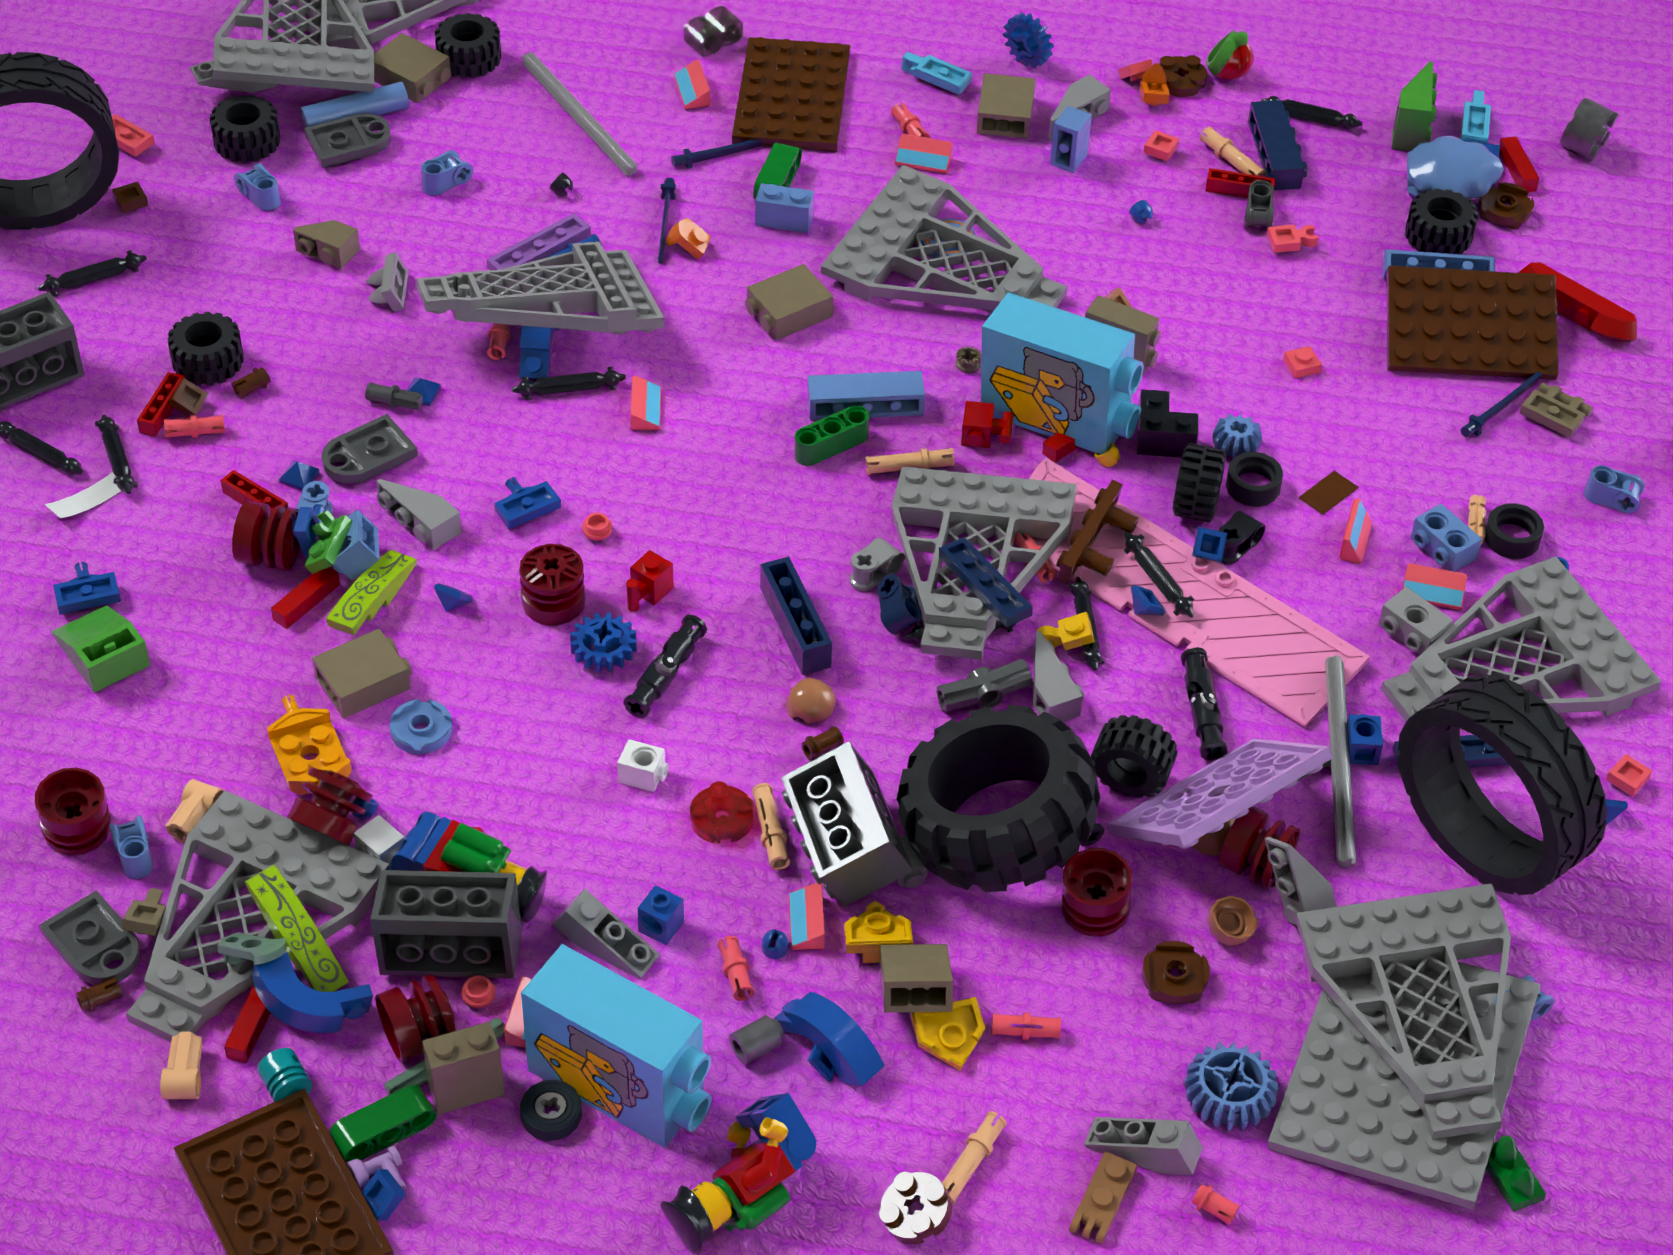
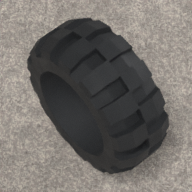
M1009 705L1006 711H994L992 706L970 711L971 717L959 722L951 719L934 729V738L929 742L921 741L910 754L907 769L902 771L896 798L899 805L898 815L911 848L924 867L936 876L939 875L947 883L966 890L972 884L978 885L984 892L1007 891V885L1022 881L1026 887L1045 879L1046 871L1055 865L1063 868L1067 861L1078 852L1079 841L1088 840L1098 815L1097 807L1100 800L1098 781L1091 758L1082 739L1060 719L1045 711L1038 716L1030 707ZM1014 780L1041 783L1037 790L1027 799L1004 811L979 816L955 813L972 795L994 784Z

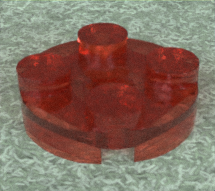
M717 781L712 783L709 788L699 792L691 802L690 819L692 828L705 841L711 843H720V840L731 839V842L738 841L746 836L753 826V800L742 790L728 786L725 782ZM726 811L729 816L721 815L718 818L716 817V812Z

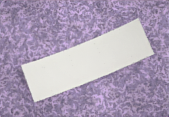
M112 472L99 482L77 494L44 505L61 519L89 510L120 493L121 490L117 487V484L113 483L116 476Z

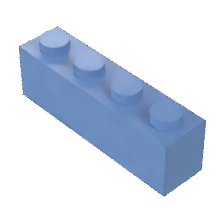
M922 371L809 375L807 378L810 420H821L851 406L865 407L870 413V418L924 415L925 390Z

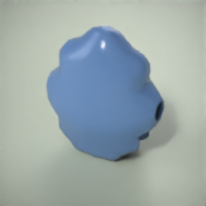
M1441 136L1432 142L1420 143L1407 153L1408 194L1416 198V195L1419 193L1424 194L1426 190L1449 189L1455 193L1459 192L1463 194V197H1468L1469 199L1480 198L1487 194L1490 187L1500 179L1504 167L1500 159L1489 152L1486 146L1481 143L1465 142L1454 136Z

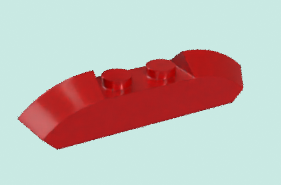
M1531 262L1518 272L1556 275L1557 313L1601 337L1621 342L1636 340L1637 320L1635 314L1541 262Z

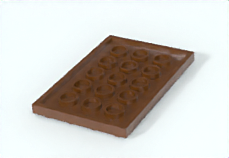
M749 37L732 132V144L748 140H762L761 146L773 147L774 143H781L806 150L837 152L851 45Z
M1388 266L1387 370L1530 378L1538 371L1542 373L1539 379L1556 380L1559 375L1556 275Z
M305 1088L174 1147L175 1155L226 1255H394L393 1249Z

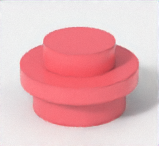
M592 513L586 517L582 525L583 534L591 540H603L612 533V523L605 514Z
M472 976L467 979L462 987V999L466 1005L472 1008L486 1007L495 998V986L485 976Z

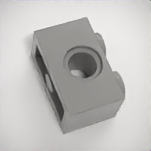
M1405 587L1383 604L1378 625L1407 645L1410 650L1421 655L1453 625L1454 620L1411 589Z

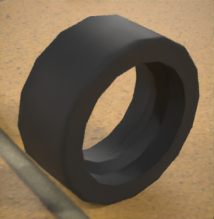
M1242 453L1234 457L1229 463L1226 489L1235 501L1243 505L1253 507L1265 506L1274 502L1280 495L1283 470L1273 457L1264 453ZM1244 473H1257L1265 476L1271 482L1261 486L1249 485L1238 476Z
M1506 503L1497 506L1490 512L1486 525L1485 541L1491 550L1500 556L1511 559L1529 557L1539 548L1545 528L1543 519L1536 511L1525 505ZM1504 524L1517 525L1527 530L1531 536L1525 538L1511 537L1501 532L1498 526Z

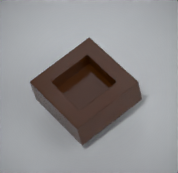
M138 181L112 189L113 197L122 214L148 206L147 197Z
M183 378L168 404L190 418V415L198 414L208 393Z

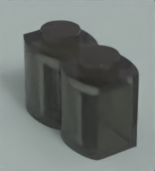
M725 6L716 7L705 16L696 17L683 26L684 41L703 57L714 54L722 46L732 45L743 37V22Z

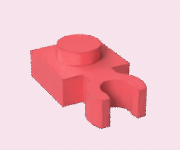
M1294 224L1268 227L1267 237L1274 253L1300 251L1301 245L1315 247L1319 238L1318 235H1314L1315 227L1313 225H1306L1297 230Z

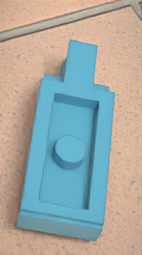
M907 51L902 57V70L958 95L972 82L973 74L931 55L919 57Z
M1474 90L1471 102L1465 101L1461 140L1481 143L1488 142L1491 105L1483 104L1485 91Z

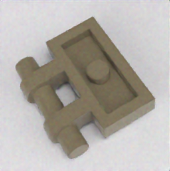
M1542 382L1538 390L1535 389L1521 405L1520 414L1571 438L1584 422L1585 416L1589 417L1594 407L1586 404L1585 399L1579 396L1574 398L1562 392V388L1556 385L1551 387Z

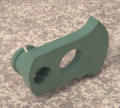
M238 932L223 938L217 946L218 953L223 954V962L226 964L228 962L231 965L239 964L245 959L254 961V965L273 961L282 956L286 951L285 938L269 939Z

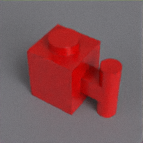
M966 401L961 445L990 448L991 434L1000 435L999 441L1001 443H1009L1011 441L1013 413L1005 411L1002 414V419L993 418L994 403Z
M648 550L630 567L631 579L626 582L627 609L630 612L638 611L639 601L642 598L656 605L674 588L672 562Z

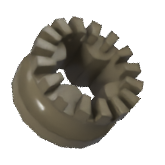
M966 346V348L958 349L956 353L957 369L963 373L978 371L981 367L980 350L978 348L974 349L973 346L971 348Z

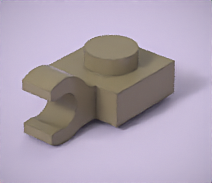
M150 888L144 901L133 900L123 918V930L156 936L166 908L163 903H160L164 890Z

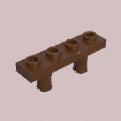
M1112 479L1107 489H1100L1094 502L1096 507L1094 510L1088 509L1082 521L1084 527L1081 531L1075 530L1069 543L1071 546L1070 550H1063L1057 561L1056 566L1060 568L1057 580L1068 585L1078 567L1082 565L1105 577L1108 575L1114 559H1110L1091 549L1093 542L1104 525L1109 524L1132 534L1139 520V517H1135L1116 507L1123 484Z

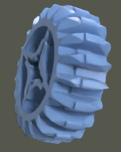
M1234 1041L1230 1044L1229 1048H1225L1221 1042L1216 1045L1215 1050L1207 1046L1203 1050V1054L1197 1053L1193 1063H1190L1188 1066L1187 1076L1184 1081L1185 1090H1187L1186 1098L1188 1102H1192L1193 1112H1202V1122L1208 1119L1214 1120L1215 1128L1220 1123L1226 1124L1228 1131L1233 1128V1125H1238L1242 1131H1244L1248 1123L1256 1127L1260 1122V1118L1266 1120L1270 1110L1276 1104L1279 1086L1276 1082V1071L1270 1070V1060L1260 1061V1051L1251 1054L1249 1053L1248 1045L1238 1049Z

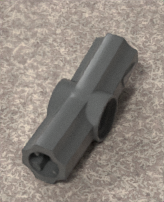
M1022 658L994 670L988 667L975 669L966 679L937 686L936 693L941 710L948 712L976 704L980 708L994 707L1002 701L1004 695L1034 683L1029 667Z

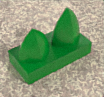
M1510 1136L1498 1138L1493 1144L1486 1170L1512 1211L1514 1212L1544 1201L1546 1192L1516 1147L1515 1140Z

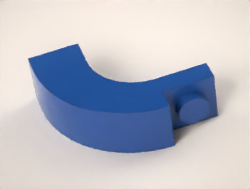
M522 326L519 378L528 377V379L538 380L549 377L553 335L555 330L560 331V329Z
M288 952L273 961L258 965L253 964L251 977L261 1002L276 1018L296 1029L313 1033L339 1032L343 1018H359L370 1010L373 994L369 984L335 992H321L311 989L296 976Z
M809 992L802 999H795L785 1004L782 1012L775 1017L783 1031L803 1035L820 1047L843 1083L863 1086L885 1066L875 1046L861 1027L843 1009L822 995Z

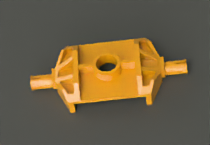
M289 695L290 700H288L287 696H284L282 703L287 713L267 727V732L290 791L299 795L309 794L302 787L303 782L318 787L320 781L308 775L310 767L331 770L348 778L352 772L351 762L346 757L332 725L329 710L300 709L294 695ZM314 753L318 755V757H316L313 760H306L303 758L306 754Z

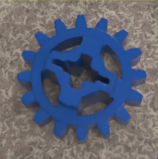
M1023 12L1018 15L1016 14L1004 25L1006 32L1003 33V36L1008 39L1004 44L1012 49L1009 53L1017 57V62L1023 60L1024 66L1028 67L1031 64L1033 68H1036L1038 65H1043L1053 55L1050 49L1054 47V44L1049 42L1052 35L1046 34L1047 26H1042L1039 18L1033 20L1031 13L1026 16Z
M610 612L604 618H601L598 613H595L592 620L586 616L583 617V625L576 623L574 625L575 632L570 633L571 654H575V661L577 663L584 661L585 669L594 665L596 672H600L602 667H607V670L611 672L615 664L621 668L624 667V659L631 661L633 659L632 652L637 651L636 630H632V623L630 621L623 623V616L621 615L616 617V619H612Z

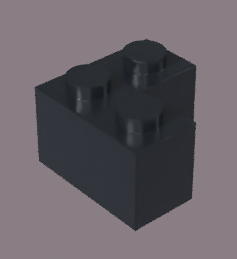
M1141 389L1139 399L1141 414L1137 425V455L1182 458L1184 449L1189 443L1197 444L1198 414L1169 412L1170 391Z

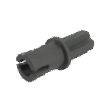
M370 382L366 387V400L386 403L392 408L401 406L418 410L423 404V395L421 393L403 390L397 385L388 387Z

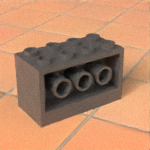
M50 291L0 310V409L85 375L74 325Z
M850 741L781 777L786 789L782 791L783 798L790 809L793 808L795 815L791 816L792 822L796 830L800 834L802 833L804 840L801 841V846L809 859L812 858L814 863L810 867L811 873L819 885L824 884L831 899L837 898L844 907H847L914 871L876 775Z
M381 870L370 918L380 975L426 976L432 974L439 977H472L482 975L487 978H514L522 934L515 873Z

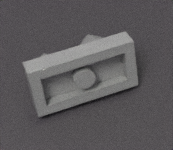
M396 252L386 255L384 267L374 272L366 280V283L372 285H382L368 299L374 303H388L393 312L404 309L409 273Z

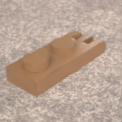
M1105 1151L1070 1224L1069 1231L1076 1234L1080 1224L1083 1223L1086 1226L1082 1237L1090 1239L1094 1228L1098 1229L1095 1242L1102 1245L1134 1178L1138 1164Z

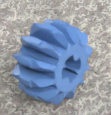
M1241 413L1238 417L1228 414L1226 419H1219L1213 430L1212 438L1215 448L1223 449L1226 457L1230 456L1234 459V457L1242 453L1257 452L1262 442V432L1260 431V424L1253 423L1252 417L1243 418Z

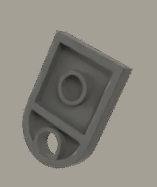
M369 113L355 114L304 128L305 137L322 168L379 153L391 141L389 123L384 118Z
M385 414L328 442L322 451V463L325 473L331 479L340 483L354 484L366 481L417 457L418 451L417 447L391 417ZM338 462L345 463V465L340 467L333 466V464Z
M97 890L39 925L41 934L75 974L89 984L97 985L113 977H116L118 982L127 978L139 963L140 948L135 934L132 931L123 930V920ZM110 961H123L122 965L118 968L109 969L106 967Z

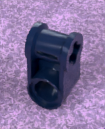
M895 574L885 576L877 589L881 609L880 618L887 631L897 635L921 619V612L915 589L912 586H905Z

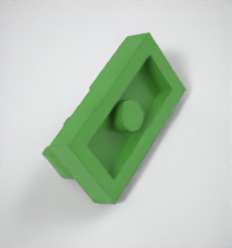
M328 511L317 515V518L322 522L313 525L312 530L315 534L319 535V538L310 547V555L305 564V567L312 574L334 565L352 524V520L346 515L336 519Z

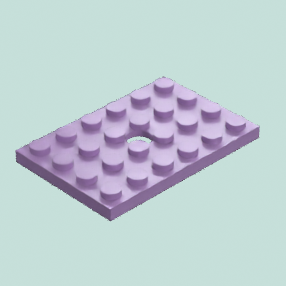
M1254 738L1109 822L1108 826L1112 835L1189 848L1199 842L1198 838L1206 833H1214L1224 827L1223 823L1228 820L1246 815L1249 812L1248 808L1253 805L1271 800L1274 797L1273 794L1280 789L1296 785L1299 782L1298 779L1302 776L1320 771L1323 768L1322 764L1331 760L1333 756L1329 746Z

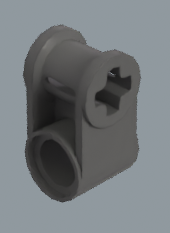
M1256 180L1250 184L1245 209L1244 228H1248L1251 225L1266 227L1268 230V227H1272L1274 189L1271 183L1264 180Z

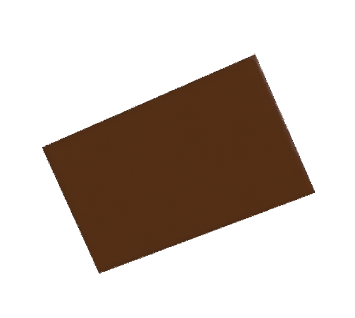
M1334 470L1299 496V498L1321 514H1325L1359 487Z

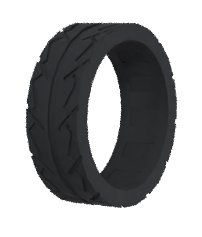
M17 52L13 55L12 53L0 54V107L16 103L55 105L71 111L83 119L93 129V136L82 154L75 161L57 172L29 180L0 178L1 228L31 230L33 227L37 229L55 226L71 220L97 204L108 191L117 174L119 149L108 98L100 85L95 84V79L87 72L66 60H58L59 57L34 52Z
M1483 675L1468 677L1420 709L1405 722L1399 735L1398 761L1400 775L1406 793L1410 796V802L1423 826L1433 840L1439 843V847L1468 874L1478 878L1479 882L1492 884L1496 891L1512 895L1514 893L1518 895L1534 894L1554 882L1569 869L1580 863L1585 857L1592 854L1604 838L1607 823L1605 820L1607 817L1605 794L1599 775L1595 773L1596 768L1588 752L1571 727H1567L1565 720L1547 702L1529 689L1527 691L1523 689L1522 685L1504 677L1487 675V677H1483ZM1460 728L1476 735L1490 745L1507 761L1521 779L1539 815L1543 841L1524 833L1510 823L1481 791L1465 760L1460 741Z

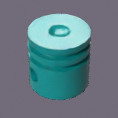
M291 1048L274 1050L263 1057L258 1064V1074L274 1102L304 1088L307 1094L311 1092L313 1087L312 1081L308 1077L307 1072H305L295 1051Z

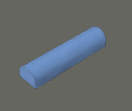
M403 82L374 88L373 92H359L301 107L303 127L306 128L355 114L369 113L380 116L409 108V99Z
M1385 249L1382 263V278H1387L1388 266L1495 271V257Z

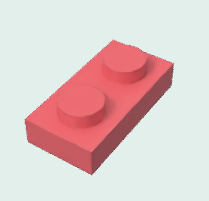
M117 114L112 116L117 144L122 150L136 157L155 144L152 134Z

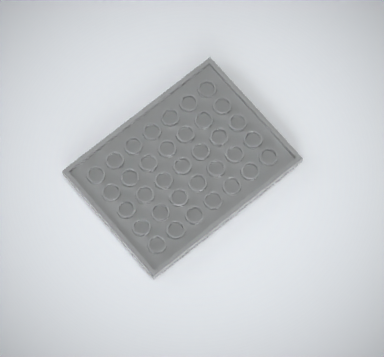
M1458 962L1462 976L1467 982L1499 978L1500 973ZM1413 966L1410 968L1415 970L1418 966ZM1426 967L1422 973L1435 981L1441 975V973L1429 967ZM1393 972L1389 978L1401 986L1408 980V978L1396 972ZM1371 973L1332 979L1350 1000L1378 996ZM1506 975L1504 991L1510 992H1504L1503 1013L1501 1016L1492 1089L1501 1118L1541 986L1539 983ZM1447 978L1443 985L1452 989L1449 979ZM1414 983L1410 989L1423 997L1429 991V989L1417 983ZM1322 989L1270 1134L1267 1149L1474 1210L1498 1129L1432 1139L1423 1111L1411 1098L1408 1086ZM1391 992L1392 997H1393V999H1394V997L1396 996V994H1394V993ZM1437 993L1431 1000L1444 1008L1450 1003V1000ZM1496 993L1470 997L1486 1040L1492 1038ZM1402 999L1398 1005L1410 1013H1413L1417 1005L1405 999ZM1457 1005L1452 1012L1461 1016ZM1423 1010L1419 1016L1431 1024H1434L1439 1018L1426 1010ZM1383 1011L1362 1013L1396 1052ZM1447 1021L1440 1027V1029L1454 1036L1460 1030L1459 1027ZM1414 1026L1407 1032V1034L1420 1041L1427 1034ZM1466 1032V1034L1461 1040L1471 1044L1468 1033ZM1435 1037L1428 1044L1441 1052L1448 1046V1044ZM1454 1049L1450 1054V1057L1456 1060L1470 1057L1457 1049ZM1422 1053L1416 1060V1062L1422 1065L1436 1062Z

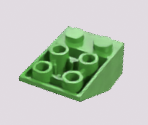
M1429 61L1400 91L1392 131L1391 149L1412 151L1420 143L1430 142L1432 133L1430 125L1431 122L1435 121L1436 106L1432 105H1435L1437 89L1435 88L1438 75L1433 73V62Z
M107 605L51 631L55 640L94 693L150 666L144 639L130 621Z

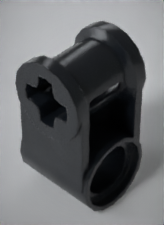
M1237 511L1218 530L1227 533L1221 563L1234 564L1251 548L1255 547L1264 535L1265 524L1242 511Z

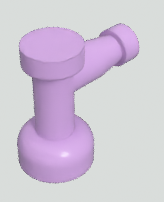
M395 1146L387 1148L386 1153L363 1163L359 1159H354L346 1163L359 1188L367 1185L369 1176L375 1174L378 1169H388L403 1190L407 1188L396 1168L402 1165V1160Z

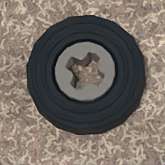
M544 1080L534 1084L524 1093L520 1102L521 1122L526 1131L537 1139L553 1141L567 1137L578 1127L582 1118L581 1099L576 1090L566 1082ZM553 1104L557 1107V1112L545 1113V1107L550 1108Z

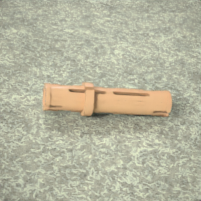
M1211 126L1203 130L1207 137L1201 134L1200 140L1211 147L1217 157L1224 158L1244 174L1256 176L1261 174L1264 177L1266 176V170L1233 145L1232 140L1222 137Z
M924 448L920 449V452L866 456L867 475L901 471L902 466L922 469L952 467L955 465V459L952 456L954 451L953 448L927 451Z
M760 783L753 787L752 794L762 828L761 843L767 850L769 866L773 870H782L790 864V858L788 857L785 845L787 835L781 829L772 786L768 783Z
M989 1111L976 1133L969 1135L966 1140V1148L942 1182L946 1190L950 1191L948 1195L952 1206L983 1158L991 1154L993 1151L992 1144L1007 1125L1006 1120L1000 1116L996 1124L992 1126L998 1114L996 1112Z

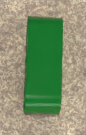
M774 143L755 181L753 198L755 200L761 183L790 187L801 163L802 148Z
M851 406L797 430L795 433L794 450L796 462L804 466L814 465L867 441L869 438V411L862 406Z
M410 1085L341 1118L332 1125L330 1135L346 1162L354 1159L363 1160L428 1128L436 1120L437 1113L421 1087Z

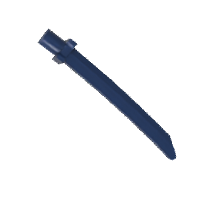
M748 140L693 153L688 148L684 149V154L672 156L671 162L674 167L686 165L687 169L693 168L692 164L695 162L760 147L762 140Z
M666 178L664 184H661V199H665L658 257V263L663 264L670 199H676V184L673 178Z
M1537 371L1513 392L1479 417L1473 414L1469 416V423L1461 428V434L1464 437H1469L1472 434L1481 435L1482 426L1485 422L1532 387L1542 376V373Z

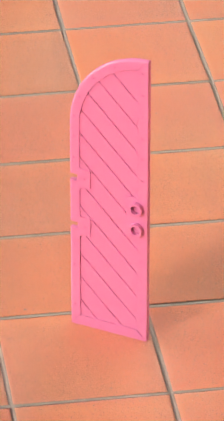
M1044 458L1029 479L1077 484L1069 541H1063L1048 558L1051 565L1059 572L1060 568L1056 566L1057 561L1063 550H1070L1071 546L1069 543L1075 530L1081 531L1084 527L1082 525L1083 518L1089 508L1094 510L1096 507L1094 502L1100 490L1050 459ZM1120 502L1116 504L1117 508L1135 517H1139L1132 535L1139 536L1142 534L1145 537L1143 539V546L1148 547L1182 588L1184 597L1191 595L1195 599L1192 602L1194 617L1190 618L1187 615L1181 614L1176 616L1173 613L1175 603L1167 600L1135 560L1134 553H1125L1126 539L1124 534L1126 532L1109 524L1102 527L1091 546V549L1114 559L1108 575L1105 577L1082 565L1078 567L1071 579L1075 582L1076 577H1080L1082 581L1088 584L1092 594L1119 611L1128 606L1132 609L1128 614L1130 618L1176 647L1185 642L1188 644L1185 650L1195 647L1203 648L1207 652L1208 661L1206 664L1209 668L1304 728L1328 705L1325 670L1326 658L1335 655L1341 657V660L1344 662L1345 686L1370 660L1368 654L1218 562L1193 557V547ZM1033 538L1036 544L1041 547L1049 540ZM1137 585L1152 590L1166 613L1163 616L1134 614L1131 587Z

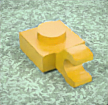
M1087 612L1058 620V628L1042 626L1037 629V632L1040 631L1046 641H1050L1054 648L1063 645L1065 651L1095 642L1091 621Z

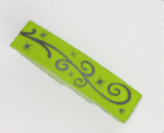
M390 549L380 557L378 562L359 576L341 597L326 618L327 626L355 636L366 619L372 621L382 605L388 606L416 566L417 559Z
M275 865L268 867L244 882L275 939L285 938L286 952H288L296 970H301L311 989L321 992H334L349 982L315 923Z

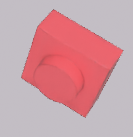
M1151 59L1118 69L1120 79L1130 77L1131 81L1141 79L1147 69L1152 66Z
M1155 130L1144 144L1143 153L1168 161L1178 148L1179 138Z
M1310 346L1284 352L1283 361L1294 378L1321 372L1322 364Z
M1625 754L1608 772L1606 780L1633 797L1650 779L1653 771Z

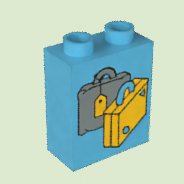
M1008 292L982 325L981 402L994 403V418L1002 419L1003 412L1010 411L1014 415V425L1049 437L1056 433H1061L1074 438L1075 446L1098 454H1104L1111 448V443H1115L1119 436L1130 438L1135 432L1140 419V405L1131 403V395L1135 393L1140 384L1144 368L1142 361L1134 359L1135 334Z
M561 944L521 992L528 1071L543 1080L566 1082L576 1090L582 1102L666 1148L681 1127L689 1132L696 1130L707 1115L712 1101L711 1094L704 1091V1079L711 1065V1056L703 1052V1021Z

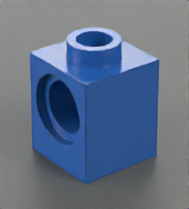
M1349 714L1347 726L1350 764L1379 765L1383 749L1381 716Z
M657 885L653 887L637 908L638 932L665 945L670 942L684 923V899Z

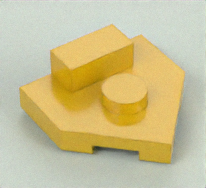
M877 901L869 904L866 907V911L860 916H854L844 923L846 954L862 953L863 963H880V945L913 944L911 921L900 914L895 916L885 910V906Z
M973 997L954 1001L952 1012H910L918 1046L961 1071L985 1031L977 998Z

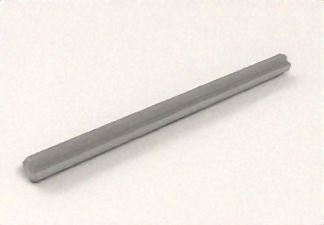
M533 52L524 54L522 57L524 66L626 176L636 174L638 171L636 169L637 163Z
M1335 655L1326 658L1325 670L1330 751L1333 756L1331 759L1336 859L1340 867L1346 868L1355 865L1356 854L1344 662L1340 656Z

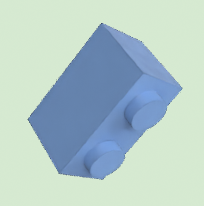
M1071 106L1066 107L1054 122L1050 165L1071 173L1077 170L1088 155L1092 114Z
M761 183L755 200V225L808 233L814 216V191Z

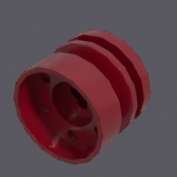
M245 501L237 514L233 530L232 552L234 560L237 563L254 566L260 565L264 560L267 568L277 567L283 571L291 570L300 550V544L292 533V523L294 519H297L299 509H285L284 506H276L271 511L269 504Z
M545 544L528 551L520 561L519 575L522 606L525 614L533 621L543 625L557 626L569 623L583 611L586 599L583 573L584 564L576 551L562 544Z
M77 767L63 768L49 774L40 782L35 792V807L40 820L42 835L48 846L59 853L67 855L85 854L97 849L107 839L110 832L109 824H111L105 789L99 777L89 770Z
M310 767L308 775L319 780L320 783L316 787L303 782L302 787L311 793L313 797L311 801L296 798L287 818L349 846L358 826L346 817L349 812L364 815L366 811L353 804L355 798L370 803L373 795L366 792L356 781L339 773Z
M1252 806L1248 808L1249 812L1246 815L1236 818L1223 844L1219 857V866L1237 875H1241L1252 865L1249 876L1250 881L1257 883L1262 878V887L1272 890L1276 886V878L1272 864L1268 859L1265 838L1271 837L1285 842L1296 850L1300 829L1291 825L1285 830V821L1280 819L1268 830L1269 814Z
M1089 848L1079 851L1067 861L1063 869L1062 914L1066 922L1075 931L1087 936H1105L1116 932L1125 925L1130 915L1132 871L1127 861L1118 853L1105 848Z
M432 974L422 977L423 990L416 980L410 981L409 999L405 997L398 987L375 996L376 1007L385 1035L393 1053L401 1063L423 1054V1037L430 1039L456 1031L454 1014L449 999Z

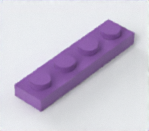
M572 213L487 259V268L489 270H500L544 259L565 249L567 244L577 243L590 236L591 226L575 213Z

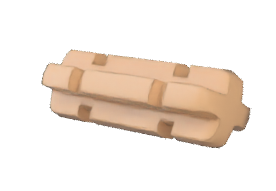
M1472 495L1469 502L1468 527L1482 538L1483 543L1486 537V529L1484 528L1486 526V499L1482 495Z

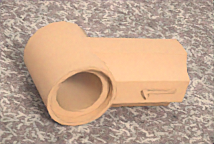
M191 779L183 790L181 804L165 825L167 833L173 836L175 840L185 843L189 832L224 790Z
M179 1032L178 1035L172 1037L167 1068H163L161 1073L160 1092L162 1099H199L201 1091V1072L199 1067L203 1047L202 1037L192 1032Z

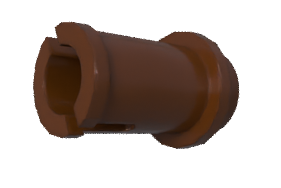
M261 367L259 369L254 368L252 373L232 382L231 385L235 394H238V398L242 399L261 387L263 389L267 388V384L271 380L266 370Z
M832 727L815 737L811 735L806 737L802 743V750L808 759H817L823 753L843 745L844 738L837 727Z
M116 977L90 988H86V986L81 987V991L76 993L81 1010L83 1012L87 1010L94 1012V1007L117 998H122V990L119 984L116 985L118 983Z

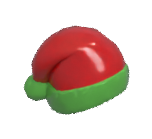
M1232 30L1215 45L1206 60V65L1214 76L1232 80L1242 77L1250 70L1253 65L1254 55L1253 50L1248 44V34L1244 31L1237 33Z

